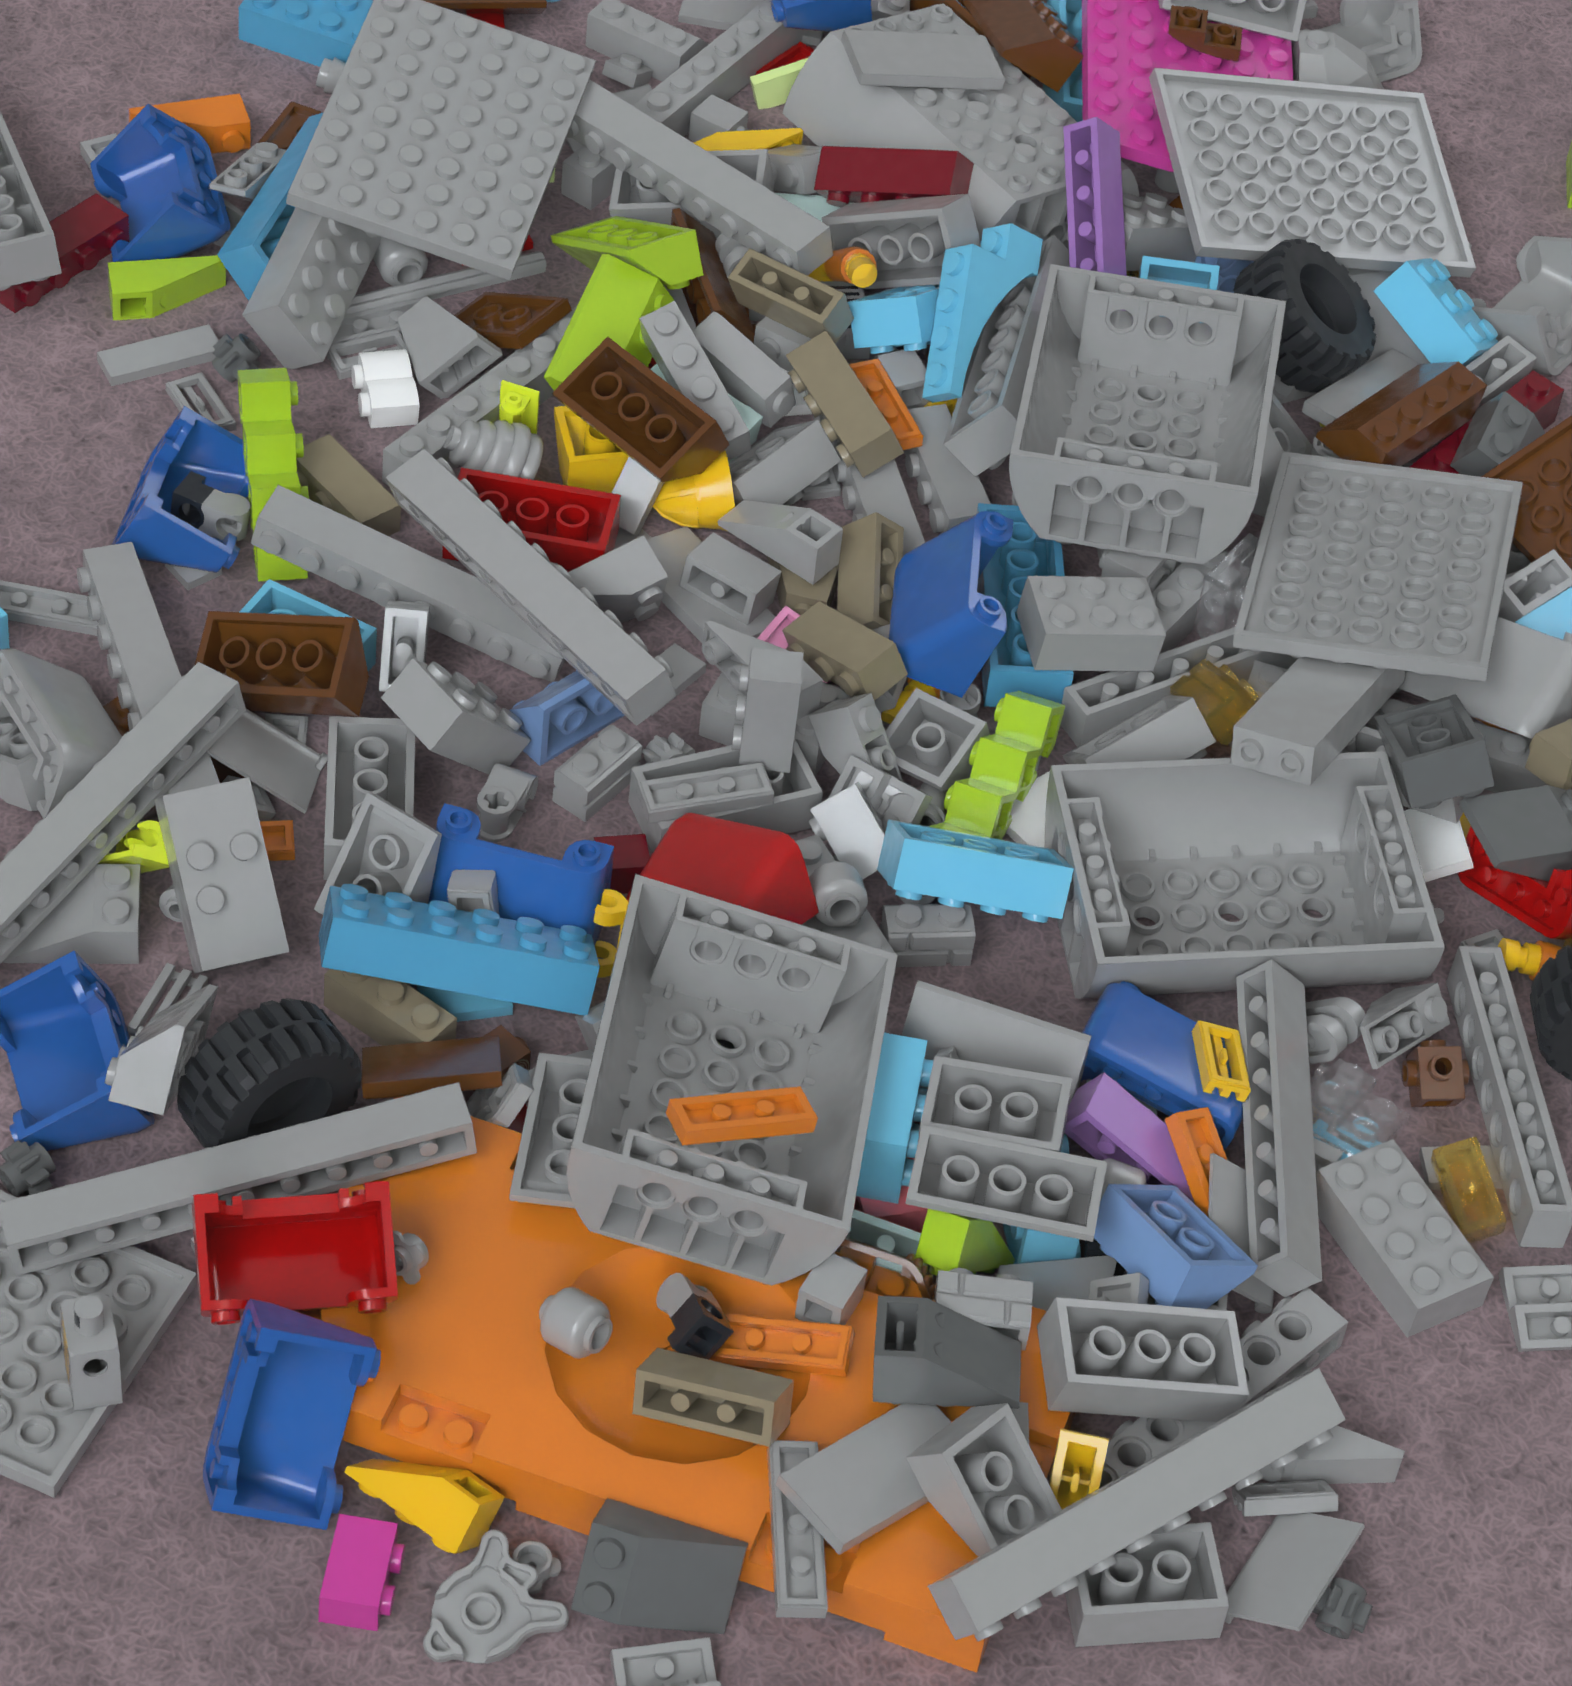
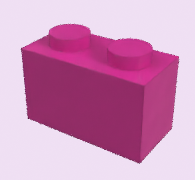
M339 1514L319 1595L318 1622L378 1631L381 1615L391 1616L396 1586L388 1584L391 1573H401L405 1553V1544L397 1543L398 1523Z

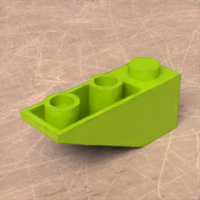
M217 255L107 262L108 291L113 321L154 318L226 286V268Z
M932 1209L927 1210L915 1259L922 1258L924 1264L930 1265L929 1272L937 1276L938 1270L949 1271L955 1268L967 1269L974 1275H976L977 1271L995 1273V1269L999 1268L1000 1265L1014 1264L1015 1258L992 1221Z

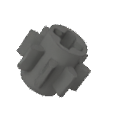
M225 334L213 346L215 349L213 354L216 358L212 361V365L227 381L233 383L238 379L237 370L259 369L260 362L256 359L261 355V352L247 336L239 334L232 339L228 334Z
M17 1140L0 1152L6 1161L0 1166V1180L13 1196L18 1197L22 1193L29 1196L47 1191L53 1187L47 1177L56 1171V1167L48 1152L38 1142L28 1146L25 1141L21 1143Z
M1333 1578L1330 1587H1327L1312 1611L1318 1614L1315 1625L1325 1633L1341 1639H1348L1352 1629L1363 1633L1373 1608L1372 1605L1364 1602L1367 1591L1349 1580Z

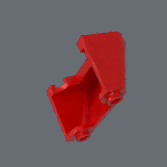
M685 813L670 824L639 874L800 925L819 913L802 852L794 839L781 831L696 813ZM631 889L629 890L628 894H627L626 897H625L628 902H629V897H630Z
M1470 826L1466 843L1474 868L1458 872L1460 881L1472 891L1545 937L1560 940L1572 938V869L1554 868L1549 882L1496 869L1473 828Z
M389 1181L365 1182L364 1190L353 1191L352 1197H349V1188H341L338 1190V1193L249 1200H242V1196H232L231 1205H227L226 1200H218V1193L193 1195L192 1221L200 1312L202 1316L211 1317L212 1325H230L241 1322L240 1316L243 1315L245 1306L250 1299L271 1302L293 1311L358 1307V1313L360 1314L387 1311V1303L397 1300L398 1288Z

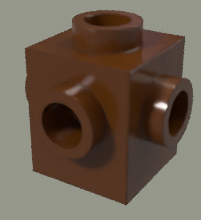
M1426 1040L1420 1042V1047L1415 1048L1406 1056L1401 1069L1403 1085L1409 1087L1411 1107L1456 1106L1465 1099L1464 1086L1469 1081V1065L1466 1059H1462L1461 1046H1447L1445 1040Z

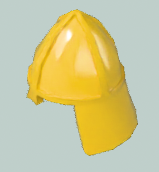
M724 450L703 473L664 482L653 508L663 518L681 527L687 526L688 528L727 531L718 525V520L735 507L726 451Z

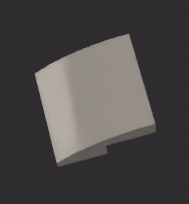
M850 755L829 796L830 798L859 782L885 829L888 819L919 825L933 798L853 755Z
M1572 1264L1502 1267L1498 1273L1499 1282L1518 1351L1572 1350Z
M710 1637L612 1649L610 1652L615 1686H721V1682L717 1681Z

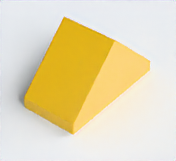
M1066 1429L1060 1430L1049 1485L1061 1509L1099 1489L1109 1438Z

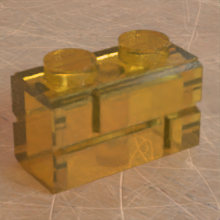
M1203 659L1189 671V676L1184 675L1172 684L1169 692L1172 695L1193 697L1213 737L1221 744L1228 745L1233 740L1234 725L1255 704L1254 701L1259 697L1252 686L1243 678L1239 681L1227 665L1223 664L1218 668L1209 660Z
M1477 1137L1467 1138L1434 1149L1432 1151L1431 1164L1451 1219L1453 1222H1456V1226L1467 1241L1471 1243L1503 1233L1507 1221Z

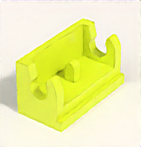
M147 820L138 823L137 827L139 829L129 831L116 844V851L111 854L108 853L98 864H140L141 873L169 868L159 822Z

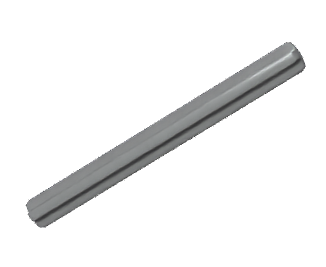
M536 251L520 255L511 280L544 273L547 262L543 253ZM470 267L355 295L346 315L425 296L433 300L509 280Z

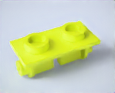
M502 380L499 420L507 421L510 424L514 422L525 424L530 428L531 433L537 434L540 391Z

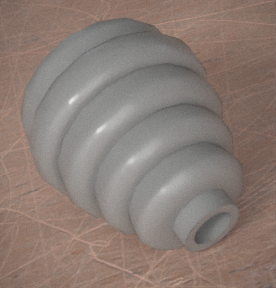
M465 420L459 427L455 425L451 427L444 443V448L449 449L450 462L454 465H459L460 469L462 467L534 480L540 466L544 447L542 438L538 434L531 433L530 428L525 424L515 422L510 424L503 420H497L494 423L488 420H481L478 423L473 420Z

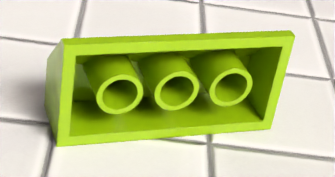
M613 216L551 235L553 244L591 270H595L602 254H610L659 278L662 284L666 285L667 289L687 287L690 285V279L703 276L695 229Z
M610 254L601 255L544 375L545 380L553 390L607 337L648 367L653 356L642 338L639 318L675 301L659 278Z

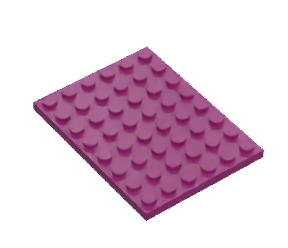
M1082 0V119L1087 120L1098 117L1119 131L1121 158L1174 173L1149 80L1154 68L1293 81L1292 46L1289 40L1242 29L1239 61H1231L1199 52L1169 35L1170 11L1159 9L1158 0ZM1207 20V23L1220 24V23H1216V22H1212V21H1208V20Z

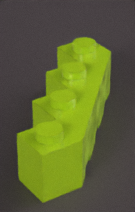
M287 368L237 370L240 424H242L244 466L245 476H247L248 501L251 506L250 526L253 533L259 514L278 485L309 499L308 486H301L297 474V458L304 457L302 433H295L291 417V406L298 405L297 381H290ZM254 546L253 557L258 582L268 581V579L272 581L308 579V571Z
M1022 691L1005 693V697L999 700L994 713V721L998 722L995 734L982 736L974 744L969 757V764L973 766L970 778L957 780L954 785L949 787L944 799V809L947 810L945 821L929 827L1002 840L1012 822V815L1010 814L1014 801L1019 800L1023 802L1037 778V771L1035 769L1039 756L1048 758L1055 746L1065 705Z

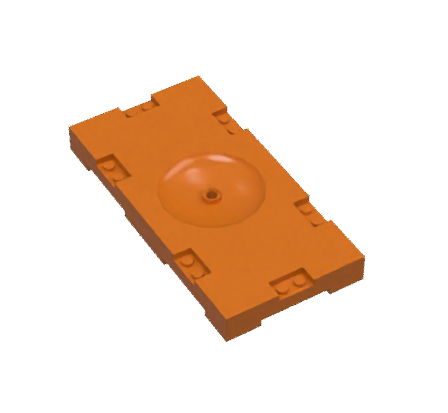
M473 1116L470 1117L474 1129L476 1154L371 1181H389L393 1231H399L402 1235L405 1233L417 1235L428 1249L429 1260L419 1270L421 1279L415 1284H408L403 1276L396 1275L397 1300L387 1303V1311L370 1314L372 1339L376 1348L381 1351L380 1366L374 1382H366L363 1387H356L342 1440L402 1462L469 1470L505 1498L515 1501V1510L588 1536L592 1521L606 1499L609 1498L747 1542L749 1544L739 1581L774 1593L767 1459L768 1446L632 1414L636 1369L657 1348L677 1352L672 1349L667 1339L675 1330V1326L670 1316L661 1311L656 1303L659 1288L670 1275L682 1273L694 1285L709 1289L724 1313L799 1320L795 1318L798 1293L811 1270L796 1278L771 1286L591 1232L580 1219L575 1208L509 1201L522 1133ZM364 1183L348 1187L349 1197H352L353 1191L364 1190ZM844 1246L840 1252L834 1254L850 1258L859 1266L868 1269L863 1297L845 1324L853 1326L855 1332L847 1377L737 1366L794 1380L790 1424L776 1440L818 1441V1452L899 1406L885 1402H873L874 1347L878 1296L923 1298L918 1285L911 1279L901 1275V1273L877 1266V1257ZM576 1287L607 1305L610 1320L613 1324L612 1333L607 1344L598 1353L577 1359L543 1340L540 1332L541 1320L539 1319L541 1305L547 1297L555 1295L564 1288ZM1032 1306L1031 1326L1026 1350H1021L1020 1402L1028 1403L1029 1446L1047 1481H1049L1060 1430L1070 1429L1076 1412L1048 1410L1037 1325L1046 1311ZM320 1310L296 1311L320 1320ZM936 1405L951 1422L972 1407H943ZM930 1502L910 1512L840 1555L824 1539L827 1612L884 1631L883 1640L970 1671L978 1672L991 1636L978 1642L974 1634L955 1640L928 1588V1585L976 1559L978 1556Z

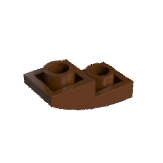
M1171 5L1169 35L1199 52L1226 60L1239 61L1242 27H1235L1225 23H1207L1208 10L1197 9L1192 6L1181 7Z

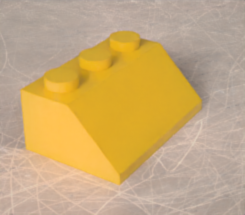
M566 406L554 407L558 462L563 485L612 493L629 456Z

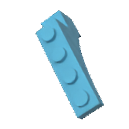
M1009 223L983 229L980 247L975 244H968L945 249L922 398L933 403L961 398L968 365L983 327L994 309L1011 289L1024 278L1038 275L1043 239Z

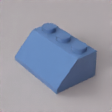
M577 670L558 682L550 683L544 690L531 698L519 701L510 709L522 721L523 724L520 729L531 740L523 752L539 766L625 716Z
M1108 1184L1100 1201L1094 1239L1100 1244V1249L1106 1255L1114 1258L1127 1271V1274L1140 1272L1149 1279L1148 1293L1155 1299L1154 1303L1156 1305L1207 1309L1255 1273L1258 1265L1176 1185Z

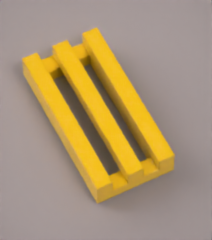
M1198 1020L1192 1030L1203 1092L1211 1094L1216 1087L1219 1090L1220 1096L1228 1098L1231 1092H1235L1236 1100L1245 1102L1251 1092L1239 1031ZM1221 1037L1225 1038L1226 1048H1223ZM1227 1061H1229L1232 1078H1229L1226 1065Z

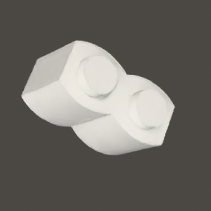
M406 349L358 353V365H352L351 368L352 384L354 389H361V393L358 394L359 413L361 417H368L370 428L418 424L419 397L415 380L412 377L411 364Z

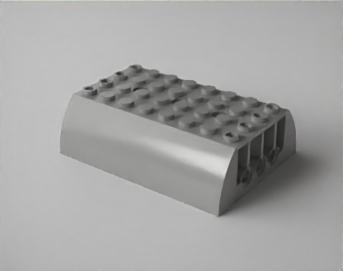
M944 3L936 4L931 7L849 26L829 32L799 72L782 112L796 127L801 128L803 133L818 147L839 146L959 151L974 163L968 194L980 242L983 229L1012 223L1043 239V241L1054 234L1069 250V244L1066 240L1068 221L1063 126L1076 123L1077 121L1046 95L1041 88L1029 80L1020 69L1001 57L995 47L990 45L1005 78L1002 90L860 85L841 41L844 29L979 35L975 29L958 17L950 7ZM1121 161L1122 192L1139 197L1135 176L1130 168Z
M1051 264L1009 457L1010 482L1015 500L1029 526L1039 538L1054 540L1059 543H1073L1092 546L1102 550L1110 549L1135 553L1139 556H1153L1172 559L1182 563L1190 562L1202 565L1226 549L1241 533L1248 522L1258 495L1286 301Z
M1386 751L1339 753L1311 786L1230 764L1231 758L1051 765L1046 798L1044 848L1054 849L1074 868L1063 918H1057L1075 998H1100L1108 984L1120 983L1122 981L1135 985L1146 996L1237 991V976L1271 959L1301 981L1305 988L1421 982L1429 978L1437 968L1445 946ZM1315 910L1320 912L1323 917L1313 918L1305 914L1304 911ZM1232 914L1239 918V921L1229 922L1221 918L1220 915ZM1149 918L1155 922V925L1144 926L1135 919Z
M635 874L567 1163V1183L571 1200L587 1229L597 1234L771 1286L805 1274L829 1258L843 1243L850 1231L897 954ZM717 1040H727L734 1045L735 1049L724 1048ZM801 1086L818 1120L812 1133L682 1146L666 1115L669 1099Z

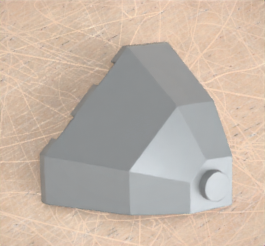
M1300 30L1298 42H1294L1292 52L1293 81L1384 89L1364 51L1333 32Z

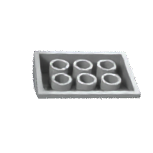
M919 980L914 989L902 1036L928 1040L925 1059L933 1060L940 1049L955 1046L959 1060L1072 1078L1069 1105L1076 1090L1080 1087L1092 1037Z

